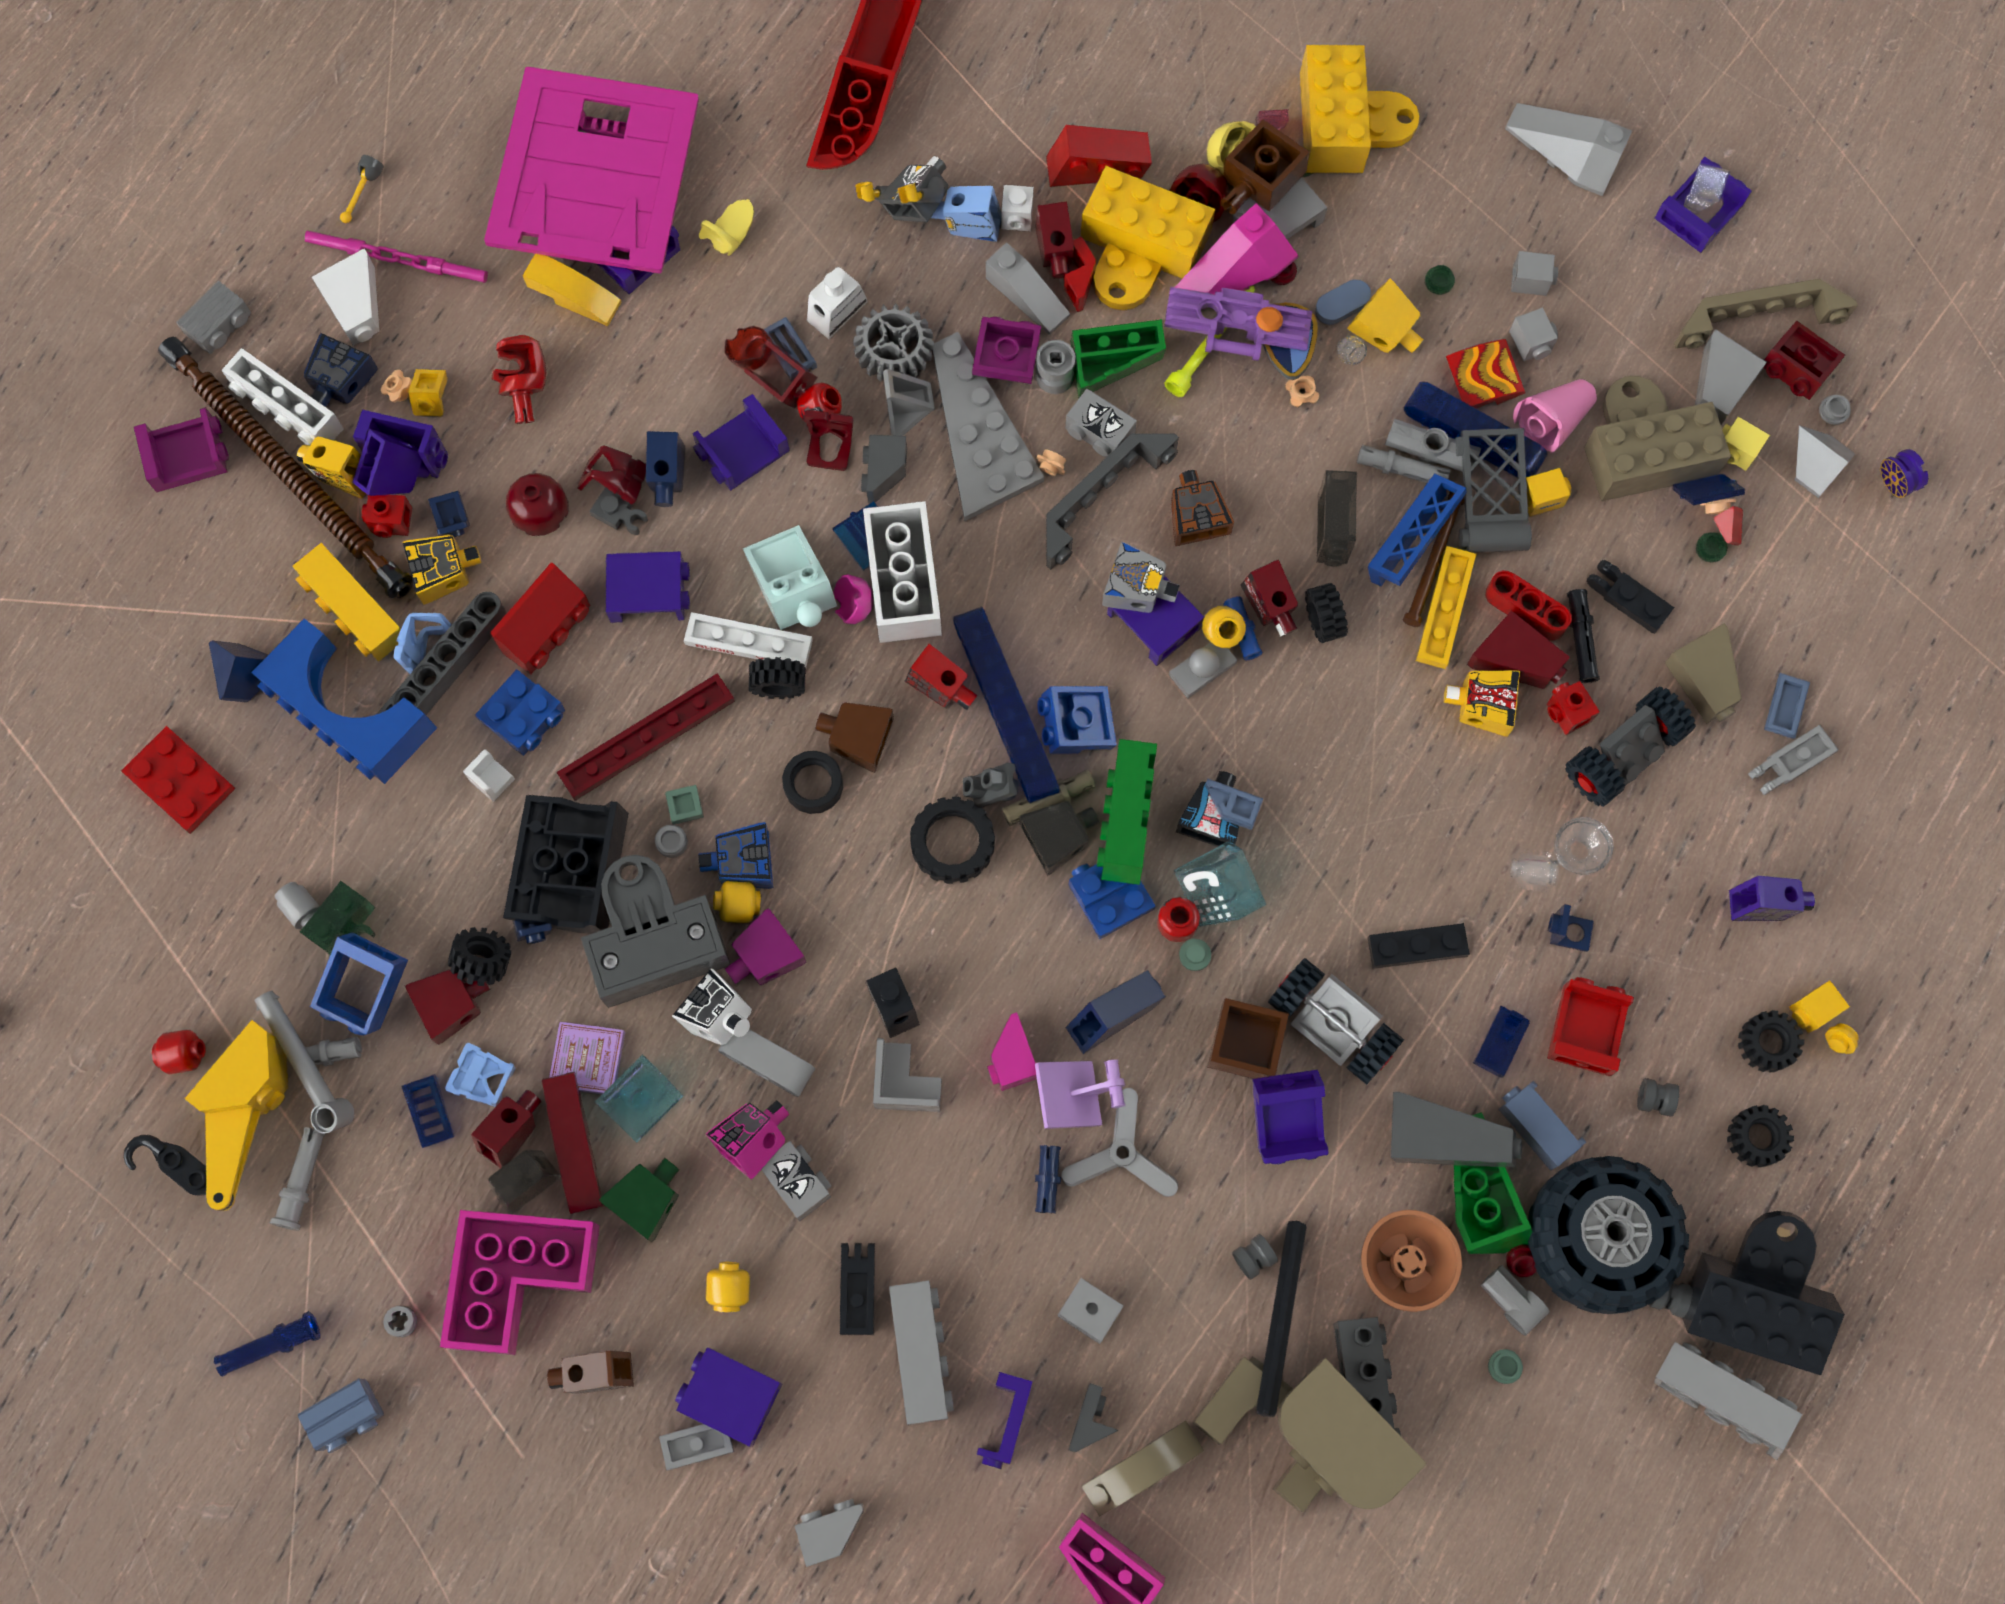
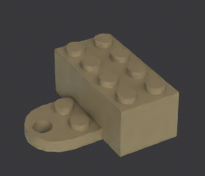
M1625 376L1616 380L1609 387L1603 401V412L1607 424L1595 427L1584 446L1601 501L1716 477L1731 458L1713 401L1669 411L1660 388L1651 380L1641 376ZM1632 387L1636 391L1637 396L1627 397L1623 393L1622 388Z

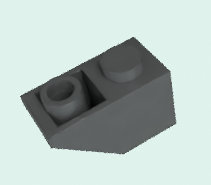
M869 435V446H863V464H868V474H862L861 490L862 492H867L868 503L878 501L906 477V436Z

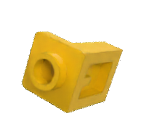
M415 370L408 391L412 411L415 416H443L444 408L441 398L448 380L446 370Z

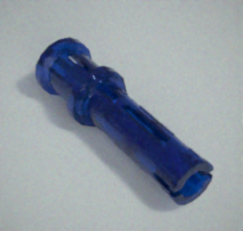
M310 1311L304 1313L302 1318L289 1324L280 1323L273 1328L272 1333L224 1354L215 1356L214 1364H221L216 1369L220 1376L223 1377L232 1371L278 1351L289 1353L294 1350L296 1345L310 1339L312 1341L319 1340L321 1335L318 1323Z

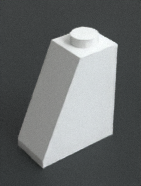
M365 248L312 276L320 293L353 346L359 342L369 340L374 334L379 332L375 267Z

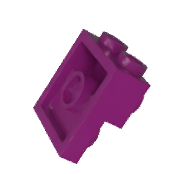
M982 316L972 375L1032 384L1040 342L1041 325H1035L1029 321H1008L997 316L990 318Z

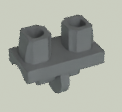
M1005 763L995 768L985 769L978 775L963 778V796L973 798V802H975V806L978 808L1001 800L1010 801L1014 799L1018 794L1019 782L1013 778V773L1016 770L1015 764Z

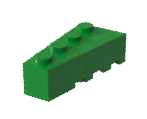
M1119 739L1115 770L1109 769L1106 788H1112V795H1105L1103 814H1109V820L1102 821L1100 840H1106L1105 848L1099 847L1097 867H1103L1101 880L1140 885L1157 743Z

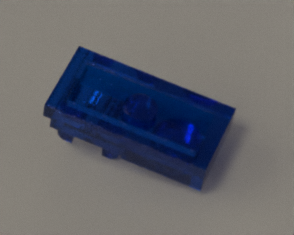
M1500 1006L1473 1064L1503 1078L1530 1024V1020L1514 1010L1510 1011Z

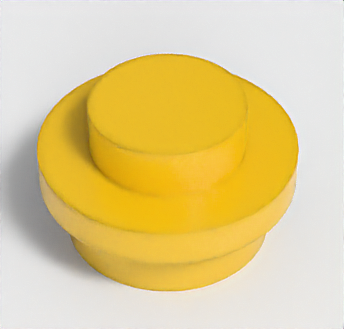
M1836 1024L1825 1033L1829 1047L1837 1053L1851 1054L1858 1047L1859 1036L1857 1032L1846 1024Z

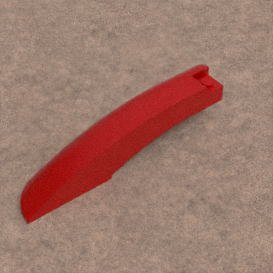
M923 0L860 1L846 43L837 62L806 164L807 168L828 170L843 167L860 158L871 147L877 137L892 96Z

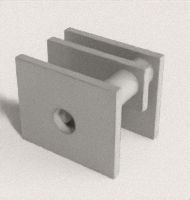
M1081 1278L1058 1313V1317L1100 1344L1123 1308V1305Z

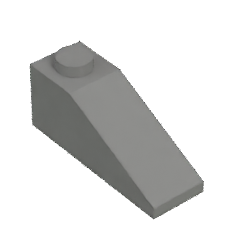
M1007 242L986 261V279L1037 325H1041V328L1049 335L1070 316V312L1031 264Z

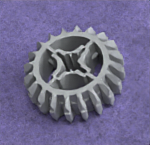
M896 303L893 306V310H887L884 304L881 307L880 313L872 309L870 312L871 318L863 316L861 320L862 326L856 327L857 336L853 338L854 354L859 359L860 367L867 368L869 376L877 373V379L880 382L884 379L883 371L886 369L905 375L909 374L916 378L917 369L925 370L926 362H930L932 359V352L930 351L934 349V341H932L933 332L928 328L927 320L921 319L918 311L910 314L908 305L902 311L899 310ZM880 332L881 339L876 342V346L870 348L872 339ZM917 339L916 348L908 355L906 349L911 346L912 341Z

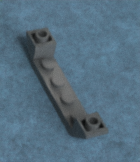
M1175 433L1131 434L1046 514V566L1051 570L1057 564H1064L1072 555L1073 538L1063 529L1072 524L1076 518L1075 514L1082 507L1085 509L1090 507L1096 500L1097 493L1103 487L1106 489L1111 487L1117 480L1118 473L1124 467L1127 469L1132 467L1139 456L1146 460L1154 469H1157L1163 463L1169 464L1178 453L1179 437Z

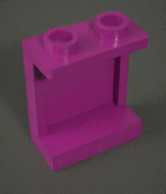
M206 407L200 409L201 417L157 430L151 431L146 423L134 426L146 481L156 492L228 472L225 461L229 460V454L223 442L220 443L218 435L223 433L220 421L217 416H212Z

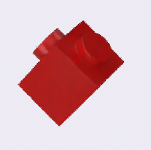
M368 495L367 504H363L362 521L365 522L371 533L382 538H390L392 535L408 536L412 506L406 496Z
M1581 681L1572 685L1568 682L1559 685L1552 691L1553 696L1547 703V711L1554 723L1560 725L1565 735L1591 723L1600 713Z

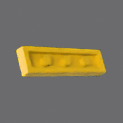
M1446 546L1415 661L1446 669L1448 666L1476 558L1475 553Z

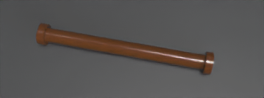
M1450 491L1447 497L1448 500H1451L1455 493ZM1464 497L1436 536L1409 613H1405L1403 617V622L1409 626L1419 627L1421 625L1422 618L1420 616L1460 506L1464 504Z

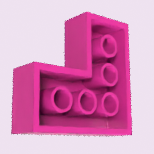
M460 1210L440 1347L452 1350L515 1355L525 1287L591 1293L600 1225L592 1221Z

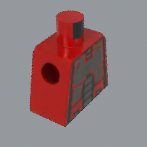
M931 644L926 646L911 666L904 681L944 708L953 700L965 710H968L978 696L963 685L968 674ZM942 682H946V683H948L950 686H946V685H944Z

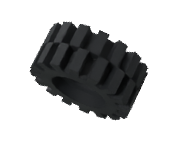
M1328 583L1307 589L1305 591L1306 610L1309 613L1308 618L1312 623L1311 627L1315 631L1318 641L1324 643L1347 636L1348 622L1345 618L1346 612L1343 610L1344 604L1340 600V594L1336 591V586L1333 583Z
M768 657L764 658V660L757 659L756 662L752 661L749 665V692H752L754 695L759 694V697L768 696L769 699H774V697H779V699L799 697L805 693L806 667L800 661H791L789 658L781 660V657H775V659Z
M472 927L469 932L464 929L460 934L457 933L448 958V966L451 967L450 971L453 974L458 973L457 978L461 981L467 978V983L471 985L473 981H478V986H484L485 981L489 985H493L495 980L501 981L506 974L512 950H510V944L505 943V937L497 938L498 932L486 933L487 928H481V931L477 932L476 927ZM474 955H480V956H483V957H485V958H480V957H477V956H474Z
M1775 1010L1769 1013L1767 1011L1761 1012L1749 1019L1742 1026L1743 1031L1738 1035V1038L1742 1039V1042L1738 1043V1048L1744 1049L1745 1052L1741 1056L1744 1060L1746 1058L1751 1060L1748 1065L1752 1068L1759 1066L1758 1071L1765 1072L1769 1070V1073L1794 1064L1797 1061L1796 1058L1801 1056L1803 1052L1800 1047L1804 1045V1039L1799 1038L1803 1034L1802 1029L1796 1030L1794 1027L1797 1024L1795 1019L1789 1021L1787 1020L1788 1014L1782 1013L1778 1015V1011ZM1764 1030H1773L1780 1035L1782 1048L1778 1053H1768L1761 1047L1759 1038Z
M1756 1105L1740 1112L1739 1115L1731 1120L1733 1124L1729 1125L1727 1129L1728 1132H1731V1135L1727 1137V1143L1732 1142L1733 1147L1730 1150L1732 1154L1735 1152L1739 1154L1737 1159L1740 1162L1747 1161L1746 1165L1751 1167L1755 1165L1758 1168L1765 1167L1783 1160L1786 1157L1785 1154L1791 1151L1792 1147L1789 1146V1143L1794 1141V1136L1789 1135V1131L1793 1130L1791 1124L1788 1126L1785 1124L1784 1121L1788 1118L1785 1115L1779 1116L1778 1109H1768L1767 1105L1759 1107ZM1754 1124L1764 1125L1771 1132L1772 1141L1766 1149L1757 1148L1750 1142L1749 1130Z

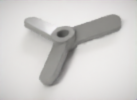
M1132 1088L1122 1089L1125 1106L1116 1108L1112 1146L1064 1168L1061 1175L1065 1185L1072 1187L1116 1167H1124L1163 1196L1171 1197L1178 1190L1177 1180L1135 1149L1134 1136L1138 1095ZM1119 1148H1125L1129 1156L1121 1159L1117 1156L1116 1151Z

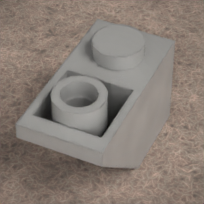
M850 1499L833 1505L835 1509L833 1513L822 1516L821 1510H817L801 1516L802 1523L794 1526L806 1567L842 1555L864 1512L863 1503L855 1505L854 1500Z

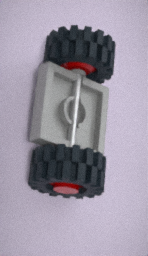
M1304 958L1282 981L1268 1003L1277 1011L1288 1013L1289 1019L1304 1002L1306 1006L1292 1021L1291 1025L1340 1066L1356 1048L1360 1049L1363 1047L1346 1068L1367 1085L1377 1072L1381 1071L1393 1057V1053L1402 1044L1404 1039L1383 1023L1371 1039L1366 1042L1368 1040L1366 1036L1383 1015L1333 974L1329 976L1314 994L1312 991L1325 974Z

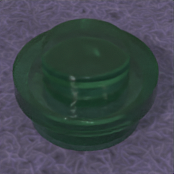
M1437 265L1431 268L1425 276L1427 289L1437 295L1450 292L1455 283L1452 270L1444 265Z
M1705 533L1696 543L1698 556L1706 562H1718L1727 553V543L1719 533Z

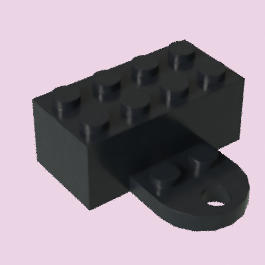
M1773 1211L1765 1213L1750 1225L1735 1262L1702 1252L1690 1283L1693 1288L1691 1304L1687 1314L1682 1318L1687 1332L1821 1376L1845 1314L1834 1294L1805 1285L1815 1258L1817 1246L1814 1234L1806 1222L1791 1212ZM1783 1223L1795 1225V1231L1788 1237L1779 1236L1777 1229Z

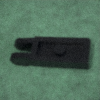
M1606 560L1600 561L1597 565L1598 570L1615 584L1611 588L1606 580L1595 574H1591L1587 578V584L1601 594L1605 601L1655 634L1675 607L1626 573H1621L1620 569L1611 564V562Z

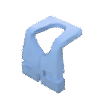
M441 613L409 614L397 638L398 646H395L393 658L411 674L426 655L428 636L444 635L452 624ZM415 620L441 624V626L423 628L416 637Z
M466 1043L457 1061L459 1068L453 1070L445 1089L447 1092L455 1095H464L467 1099L496 1107L502 1099V1092L509 1077L513 1076L516 1068L513 1063L510 1062L508 1064L489 1052L484 1053L481 1051V1048L471 1043ZM497 1074H504L494 1095L488 1086L487 1078Z

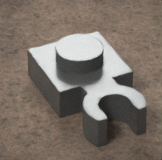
M606 487L589 511L592 517L616 530L621 523L625 524L627 530L633 535H639L640 533L638 527L632 525L634 520L648 521L645 512L639 509L631 510L633 504L626 502L619 494H614Z

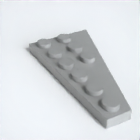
M956 332L934 343L932 352L965 522L1044 482V475L987 379L983 376L972 375L974 358L959 332Z

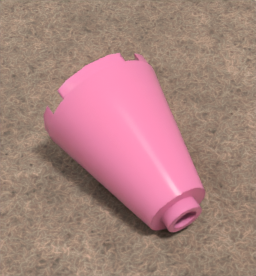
M1578 379L1521 400L1514 408L1513 420L1514 424L1519 422L1520 427L1524 428V442L1538 453L1551 451L1550 453L1555 452L1596 403V390L1591 383Z

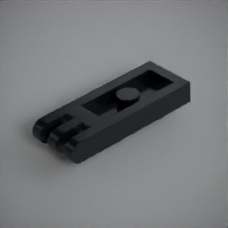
M841 1243L840 1335H874L875 1243H868V1256H862V1243H855L854 1256H849V1244Z

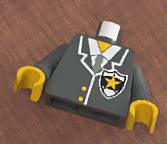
M933 156L926 165L907 166L889 186H876L874 190L872 182L856 184L857 197L867 202L876 199L894 220L928 222L948 190V184L941 176L946 169V165L940 158Z

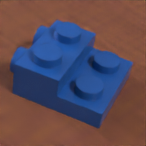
M516 669L475 716L524 756L528 751H533L537 748L542 740V735L549 727L553 728L561 721L565 709L559 700Z
M1050 686L1041 694L1037 703L1039 715L1045 718L1046 727L1042 730V742L1045 746L1049 745L1050 754H1078L1082 750L1113 749L1117 745L1108 686Z
M1086 863L1071 872L1073 877L1069 879L1068 885L1099 939L1155 910L1156 906L1141 880L1140 885L1101 880L1103 867H1097V864L1090 867Z

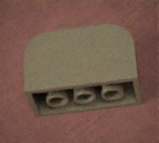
M1326 1358L1322 1359L1281 1402L1278 1412V1423L1283 1437L1293 1448L1289 1454L1303 1469L1306 1470L1311 1466L1318 1474L1314 1481L1330 1497L1336 1493L1341 1499L1357 1508H1379L1390 1502L1427 1464Z

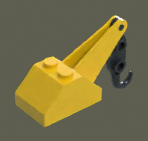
M251 1020L184 1098L196 1109L205 1113L206 1165L181 1146L163 1142L152 1135H139L129 1141L124 1149L123 1158L127 1167L130 1170L136 1169L132 1159L133 1152L138 1147L145 1146L152 1151L160 1170L185 1191L195 1196L206 1195L207 1204L212 1209L218 1211L229 1210L235 1203L238 1186L260 1115L267 1114L270 1110L276 1109L284 1100V1093L288 1089L287 1056L273 1032Z

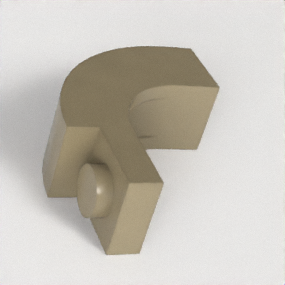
M1184 1421L1128 1458L1082 1485V1488L1100 1517L1177 1470L1203 1452L1204 1449L1187 1421Z

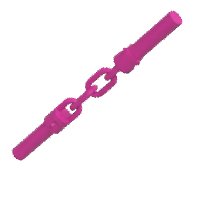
M308 230L305 233V242L347 251V254L350 255L367 248L372 250V252L366 251L368 255L377 260L390 263L398 262L433 274H448L486 283L488 278L487 271L448 263L445 259L437 257L415 256L388 247H375L366 244L365 241L353 238L343 239ZM380 251L392 253V258L380 256ZM402 256V257L410 258V259H412V260H411V261H407V260L400 259V257ZM420 260L427 261L426 266L420 265Z

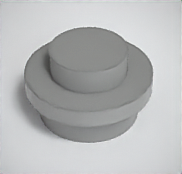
M1841 395L1828 396L1819 406L1820 416L1829 424H1842L1850 416V403Z

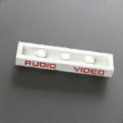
M691 612L684 638V643L688 646L752 659L764 660V658L768 657L771 659L781 657V660L789 658L791 661H800L805 667L807 666L813 642L812 636Z

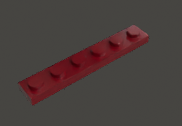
M717 673L556 773L574 801L734 703L735 699Z

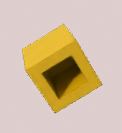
M1560 468L1526 477L1527 504L1530 517L1565 506L1571 495V485L1568 478L1563 477Z
M1830 980L1789 1006L1793 1012L1792 1017L1797 1022V1025L1805 1029L1808 1034L1850 1007Z

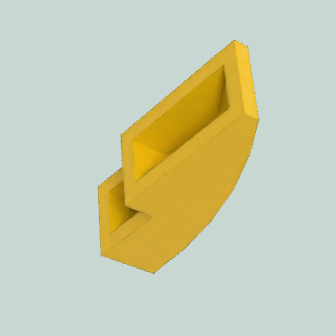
M535 254L522 275L528 288L552 297L555 304L606 326L610 324L622 303L621 299L593 280L546 255Z

